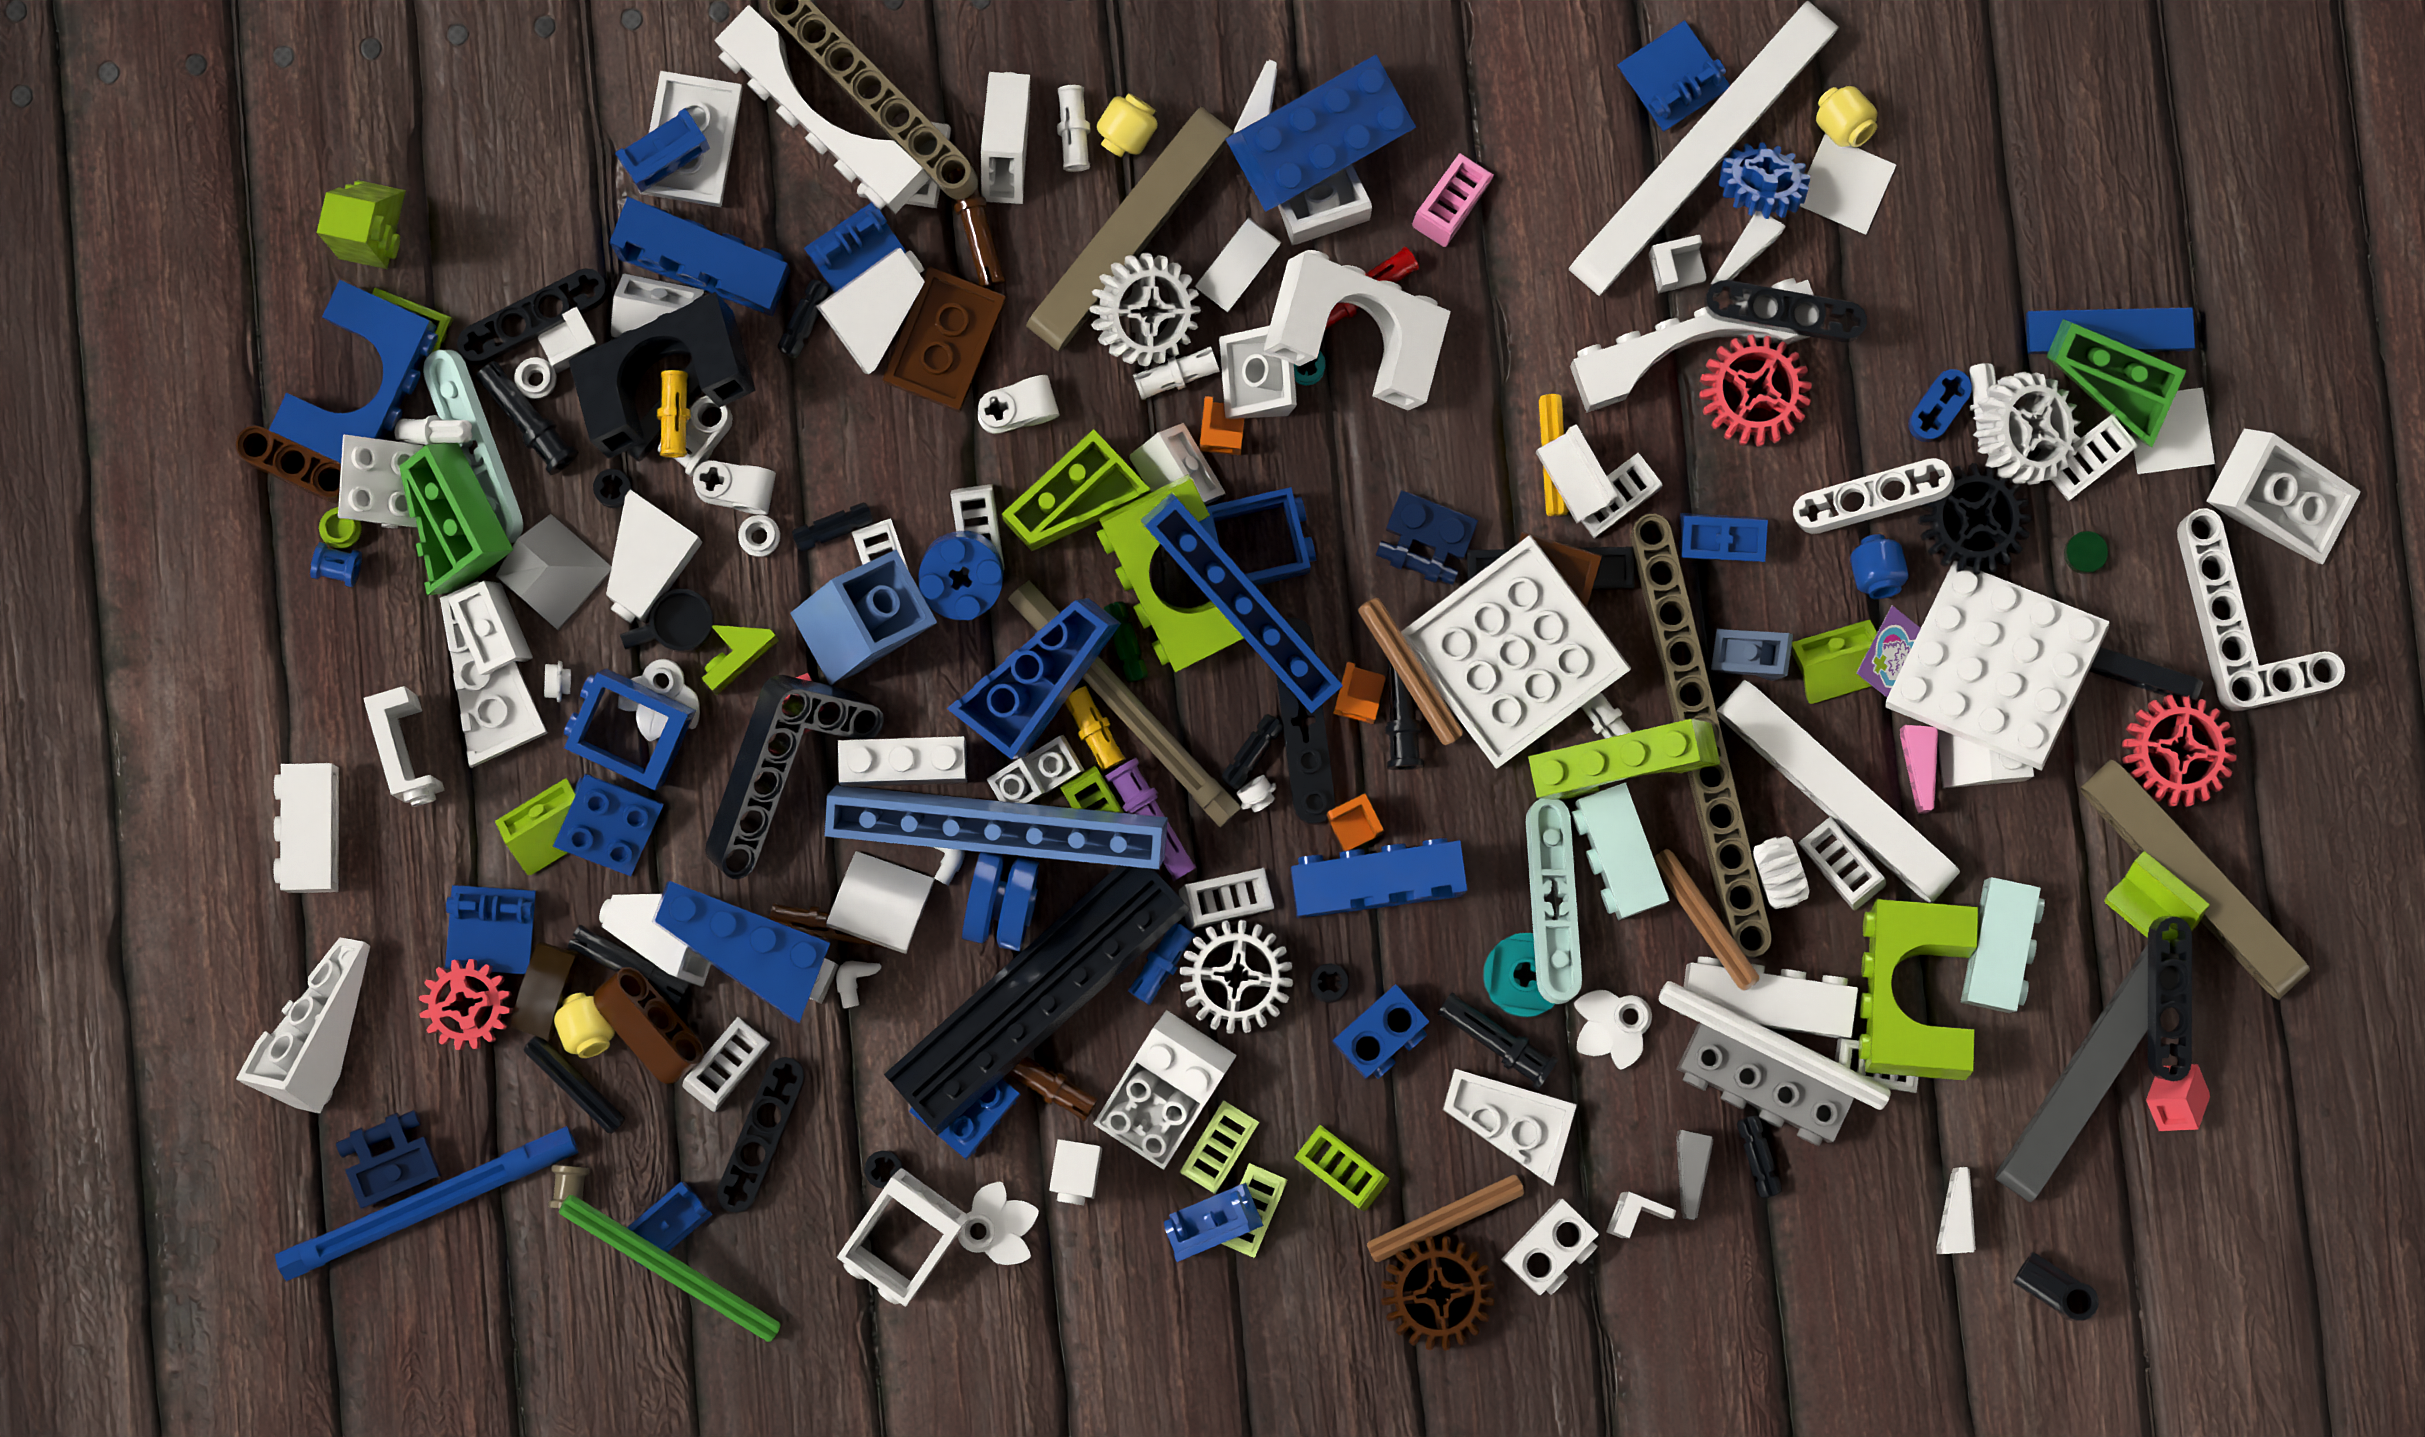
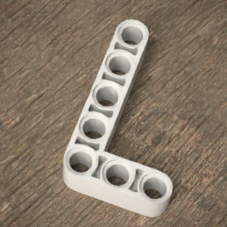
M2208 508L2198 509L2186 516L2180 522L2177 529L2178 541L2220 703L2228 710L2244 711L2319 694L2337 686L2343 680L2345 666L2342 659L2332 652H2318L2259 666L2223 522L2215 511ZM2193 520L2202 521L2207 525L2209 530L2207 539H2199L2193 534L2191 529ZM2204 560L2212 561L2217 565L2219 569L2217 580H2211L2203 574L2201 565ZM2214 600L2222 601L2227 605L2229 609L2227 620H2221L2214 616L2212 612ZM2224 640L2232 641L2237 645L2239 649L2237 660L2232 661L2224 656L2222 652ZM2316 662H2320L2328 668L2330 677L2327 683L2320 682L2315 678L2313 667ZM2275 671L2282 672L2288 677L2289 688L2287 692L2279 691L2274 686L2272 677ZM2239 680L2247 685L2249 697L2246 701H2241L2234 696L2232 692L2234 681Z

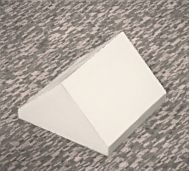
M1352 164L1278 205L1292 246L1369 221L1372 211L1371 201Z
M1270 326L1219 337L1225 418L1227 419L1288 416L1297 405L1294 364L1263 352Z

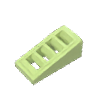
M1223 1100L1180 1170V1173L1216 1194L1259 1122ZM1224 1115L1246 1128L1242 1135L1220 1123ZM1215 1130L1236 1142L1233 1150L1211 1137ZM1206 1144L1228 1157L1224 1164L1203 1152ZM1197 1159L1218 1170L1219 1173L1216 1178L1195 1167L1194 1164Z
M1249 1163L1240 1185L1246 1183L1253 1198L1268 1204L1265 1212L1257 1209L1264 1226L1248 1232L1255 1235L1252 1243L1236 1237L1221 1244L1255 1258L1288 1180ZM1251 1179L1275 1188L1272 1196L1249 1187Z

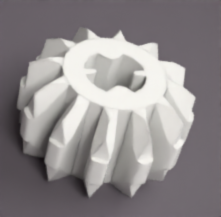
M1787 836L1777 839L1774 837L1754 847L1753 858L1770 906L1774 909L1789 908L1798 905V902L1808 898L1810 891L1793 840Z

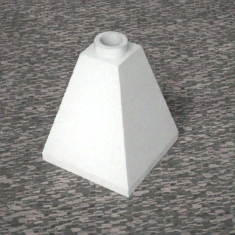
M662 894L612 895L611 899H607L603 903L599 920L603 923L602 927L666 973L695 985L704 986L711 963L651 922Z

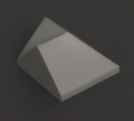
M550 514L517 538L512 547L514 550L507 555L496 577L559 631L610 574L612 566Z

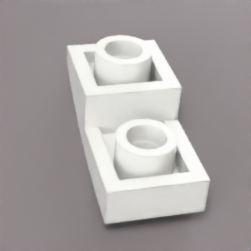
M1248 217L1195 287L1228 312L1281 242Z
M1061 735L1028 756L1014 761L987 778V781L999 801L1030 804L1085 770L1065 736Z

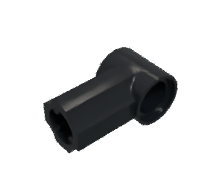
M2031 1252L2024 1261L2012 1282L2056 1310L2064 1319L2069 1321L2089 1319L2096 1313L2099 1306L2098 1295L2090 1285L2079 1282L2034 1252ZM2073 1290L2081 1291L2087 1298L2086 1310L2081 1314L2071 1312L2067 1306L2066 1299Z

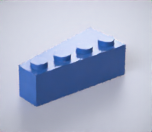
M628 196L609 242L618 259L693 288L702 289L710 294L716 292L723 299L771 317L775 313L791 272L788 264L783 261L784 256L776 251L767 248H761L760 251L745 246L746 242L738 237L723 233L721 236L707 230V227L689 219L683 220L660 208L647 205Z
M1091 599L1075 600L1040 629L1033 638L1021 648L1016 649L1001 665L989 675L983 677L962 698L957 699L947 709L1011 760L1024 757L1121 623Z

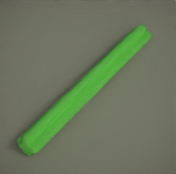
M569 1195L562 1203L559 1210L560 1215L767 1342H771L778 1333L781 1324L777 1320L574 1195Z

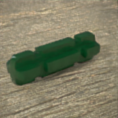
M1118 601L1105 606L1104 610L1121 623L1112 638L1120 662L1124 661L1125 665L1122 667L1126 680L1130 683L1146 678L1148 671L1144 659L1140 660L1141 650L1132 623L1127 621L1129 614L1125 603Z

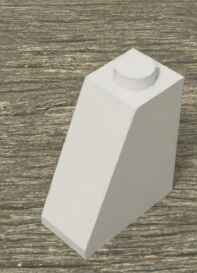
M989 72L981 144V197H985L986 202L1023 204L1030 109V75L1013 72Z
M896 248L816 306L865 374H870L878 366L925 283L920 276L924 268L911 250L904 253L901 248Z
M629 490L624 500L606 595L614 602L611 610L623 619L632 623L636 617L643 623H646L654 603L660 596L669 591L703 542L696 534L632 490Z

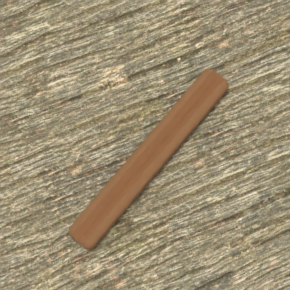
M1373 598L1362 604L1359 608V614L1441 743L1447 745L1459 739L1463 735L1461 726L1381 600Z
M1669 849L1661 851L1654 857L1659 874L1736 985L1743 991L1754 986L1759 981V975L1675 854Z
M1511 1175L1369 1241L1367 1248L1375 1262L1385 1260L1395 1255L1398 1251L1410 1248L1409 1244L1412 1241H1416L1419 1244L1425 1241V1238L1428 1236L1434 1237L1523 1196L1525 1193L1523 1185L1517 1175Z

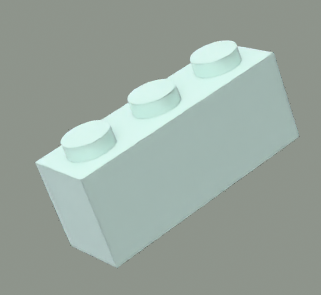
M1626 782L1578 799L1575 802L1577 810L1572 812L1573 821L1579 835L1586 834L1592 849L1586 851V855L1594 875L1601 873L1606 889L1601 890V896L1609 914L1615 912L1619 921L1667 903L1669 901L1668 895Z
M1993 877L1984 880L1978 909L1977 948L1968 961L1960 1003L2006 1013L2016 1012L2018 1005L2023 1006L2025 1004L2029 988V982L2023 980L2026 964L2031 965L2033 963L2037 941L2031 939L2034 923L2039 924L2042 919L2045 900L2039 898L2040 887Z

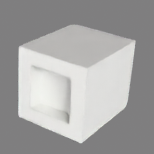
M1700 235L1652 246L1649 258L1658 293L1705 282L1706 274L1699 250L1702 245Z
M577 307L562 314L565 322L540 334L538 337L556 373L569 368L570 359L583 354L592 347H598Z

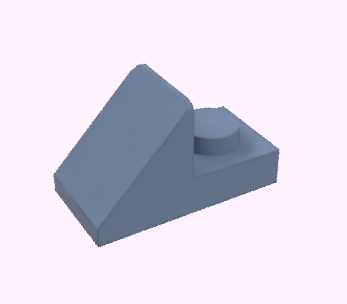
M1717 629L1711 670L1718 673L1756 675L1769 681L1786 677L1793 634Z

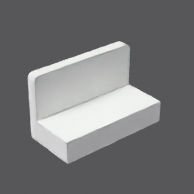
M623 274L613 298L611 336L617 338L626 331L637 329L656 320L662 314L671 313L692 303L695 299L704 296V290Z
M1184 423L1158 432L1130 454L1131 462L1143 482L1151 489V492L1189 474L1205 505L1218 500L1225 494V491Z
M1576 424L1568 428L1566 434L1536 450V454L1576 523L1612 505L1616 500L1617 494Z
M482 581L448 598L480 675H487L514 661L526 662L533 658L501 583Z
M1622 1192L1606 1232L1620 1238H1630L1640 1210L1663 1219H1674L1676 1210L1634 1193Z

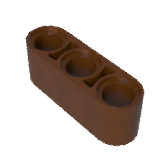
M249 426L239 433L236 439V451L251 466L323 500L335 504L339 503L340 487L331 492L324 489V481L328 475L336 472L341 473V464L263 427ZM259 438H265L268 446L264 454L258 457L250 456L249 449L252 442ZM297 455L304 456V468L297 474H288V461Z
M624 967L595 991L593 1000L599 1013L659 1081L665 1084L677 1082L704 1058L703 1046L698 1038L638 970Z

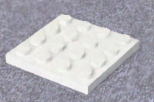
M1531 535L1527 536L1401 631L1442 698L1496 769L1631 670V667Z
M1954 560L1886 699V708L2042 771L2109 629V621L1983 571L1978 575H1974L1972 567L1967 565L1964 571L1956 572L1958 562Z

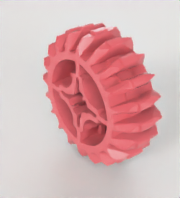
M1753 334L1748 335L1745 343L1746 348L1743 347L1738 338H1734L1730 342L1732 353L1727 348L1720 346L1716 351L1720 361L1710 358L1706 363L1708 370L1714 374L1706 373L1700 377L1702 384L1712 387L1701 390L1699 393L1700 399L1713 401L1704 407V415L1717 413L1718 417L1711 424L1713 429H1717L1725 423L1729 428L1726 430L1724 438L1729 440L1735 431L1740 432L1739 444L1743 446L1747 444L1750 435H1754L1756 446L1761 447L1765 443V433H1767L1773 443H1777L1781 439L1779 428L1788 435L1792 434L1795 428L1790 420L1801 423L1805 418L1804 413L1797 407L1807 408L1811 403V399L1799 394L1810 391L1812 388L1811 382L1798 380L1806 375L1808 372L1807 367H1793V364L1799 358V354L1794 352L1786 358L1782 354L1787 346L1785 342H1780L1776 350L1771 349L1772 340L1770 336H1765L1761 346H1757L1755 336ZM1746 360L1765 362L1763 367L1755 373H1747L1741 369L1736 372L1730 368ZM1775 369L1780 372L1785 380L1788 390L1787 402L1781 399L1782 394L1775 390L1772 385V376ZM1762 375H1765V379L1761 384L1763 389L1760 392L1765 393V396L1759 394L1746 406L1745 403L1750 397L1748 395L1750 388H1746V386L1752 387L1755 383H1758ZM1723 379L1730 383L1729 387L1739 397V405L1735 413L1728 406L1724 398ZM1755 408H1763L1770 412L1774 409L1781 413L1767 421L1755 422L1746 420L1749 412Z
M2173 695L2164 697L2163 707L2157 700H2153L2148 703L2150 714L2142 709L2135 714L2136 719L2141 725L2130 723L2126 727L2128 733L2135 736L2136 739H2125L2122 741V747L2133 750V754L2122 758L2123 764L2135 763L2137 769L2129 774L2134 779L2140 776L2144 779L2140 786L2145 791L2151 787L2154 788L2152 799L2156 803L2161 801L2165 793H2167V804L2169 807L2177 806L2180 796L2186 807L2194 805L2195 795L2202 802L2210 799L2208 788L2215 792L2223 788L2217 776L2227 779L2232 775V771L2222 765L2223 763L2236 761L2235 754L2225 752V747L2236 744L2235 738L2228 737L2224 739L2222 732L2230 728L2229 722H2223L2217 726L2214 720L2219 717L2220 711L2215 708L2207 715L2203 713L2206 708V701L2203 699L2198 700L2193 708H2191L2189 696H2181L2178 706ZM2176 718L2175 727L2171 728V733L2167 740H2149L2152 730L2161 720ZM2189 722L2196 725L2203 732L2208 741L2209 748L2195 741L2192 735V725H2189ZM2180 742V749L2187 750V753L2193 754L2186 755L2178 760V753L2166 747H2171ZM2148 753H2150V756L2158 757L2164 762L2166 776L2169 777V780L2162 777L2155 770ZM2190 762H2209L2206 771L2196 782L2182 784L2183 775L2187 774Z

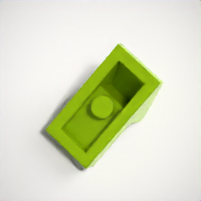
M713 625L712 628L731 648L732 652L727 656L722 652L713 658L705 666L704 669L707 671V674L702 677V680L718 695L779 641L770 629Z

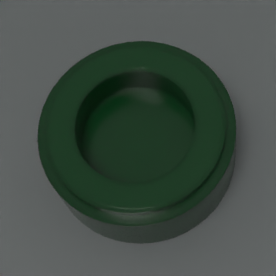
M2091 531L2077 533L2069 539L2064 549V558L2067 565L2073 571L2080 574H2090L2097 571L2104 565L2108 557V547L2105 540L2099 534Z

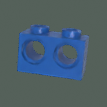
M1395 984L1334 1038L1332 1043L1364 1079L1372 1073L1379 1079L1397 1063L1391 1056L1404 1045L1410 1051L1428 1035L1422 1028L1429 1023V1020ZM1395 1009L1407 1012L1411 1020L1409 1029L1402 1033L1392 1031L1387 1024L1389 1012ZM1370 1037L1378 1043L1379 1054L1376 1059L1365 1061L1357 1055L1356 1043L1359 1039Z

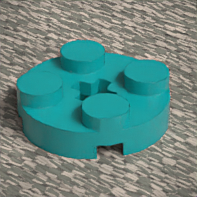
M1518 933L1500 941L1489 953L1484 964L1483 982L1491 1002L1505 1013L1517 1017H1534L1551 1009L1555 1003H1550L1543 998L1538 990L1537 979L1536 981H1529L1528 987L1520 986V980L1514 978V970H1520L1523 963L1530 964V970L1536 973L1533 933Z

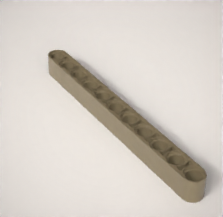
M1647 514L1642 516L1634 525L1630 534V543L1633 546V555L1674 722L1695 719L1712 723L1720 764L1711 767L1718 770L1720 783L1717 787L1705 786L1700 780L1701 769L1688 771L1687 775L1725 928L1746 958L1753 959L1768 950L1771 944V931L1672 530L1668 521L1663 516ZM1649 525L1656 527L1661 534L1660 543L1655 545L1645 543L1641 539L1640 529ZM1656 565L1666 567L1671 574L1670 583L1666 585L1656 584L1650 577L1651 567ZM1671 605L1677 608L1681 614L1680 623L1677 625L1665 624L1660 617L1661 607ZM1678 645L1685 647L1691 655L1690 663L1685 666L1675 664L1670 658L1671 647ZM1681 687H1695L1700 693V703L1696 706L1685 705L1680 698ZM1713 807H1723L1729 812L1730 823L1728 827L1718 828L1712 824L1710 811ZM1724 847H1731L1738 851L1740 864L1736 869L1726 868L1721 863L1720 852ZM1740 887L1749 893L1750 904L1747 909L1739 910L1731 904L1730 893L1733 888ZM1744 928L1754 929L1759 934L1760 945L1757 950L1750 951L1741 945L1740 934Z

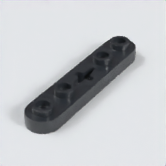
M1298 618L1285 619L1316 654L1314 637L1309 625ZM1276 674L1293 808L1301 821L1307 824L1318 825L1328 820L1327 812L1335 808V795L1323 705L1319 706L1313 713H1310L1304 706L1307 716L1314 717L1315 723L1309 725V742H1303L1300 727L1292 726L1291 719L1298 717L1299 699Z

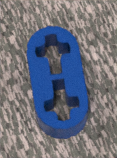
M1949 369L1942 372L1913 410L1908 420V428L1917 440L1922 442L1937 440L1946 431L1968 400L1972 384L1964 372L1957 369ZM1956 380L1960 384L1957 390L1962 394L1961 397L1954 394L1946 404L1940 401V398L1945 393L1946 388L1942 385V381L1949 384ZM1935 407L1940 411L1934 420L1938 430L1930 428L1925 432L1920 428L1922 420L1918 416L1920 414L1926 417Z

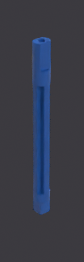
M568 1126L563 1127L422 1192L317 1238L313 1237L275 1254L278 1270L287 1282L325 1265L328 1261L510 1181L514 1182L579 1153L575 1139Z

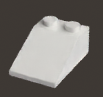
M2244 428L2206 502L2239 523L2318 564H2324L2361 491L2274 433Z

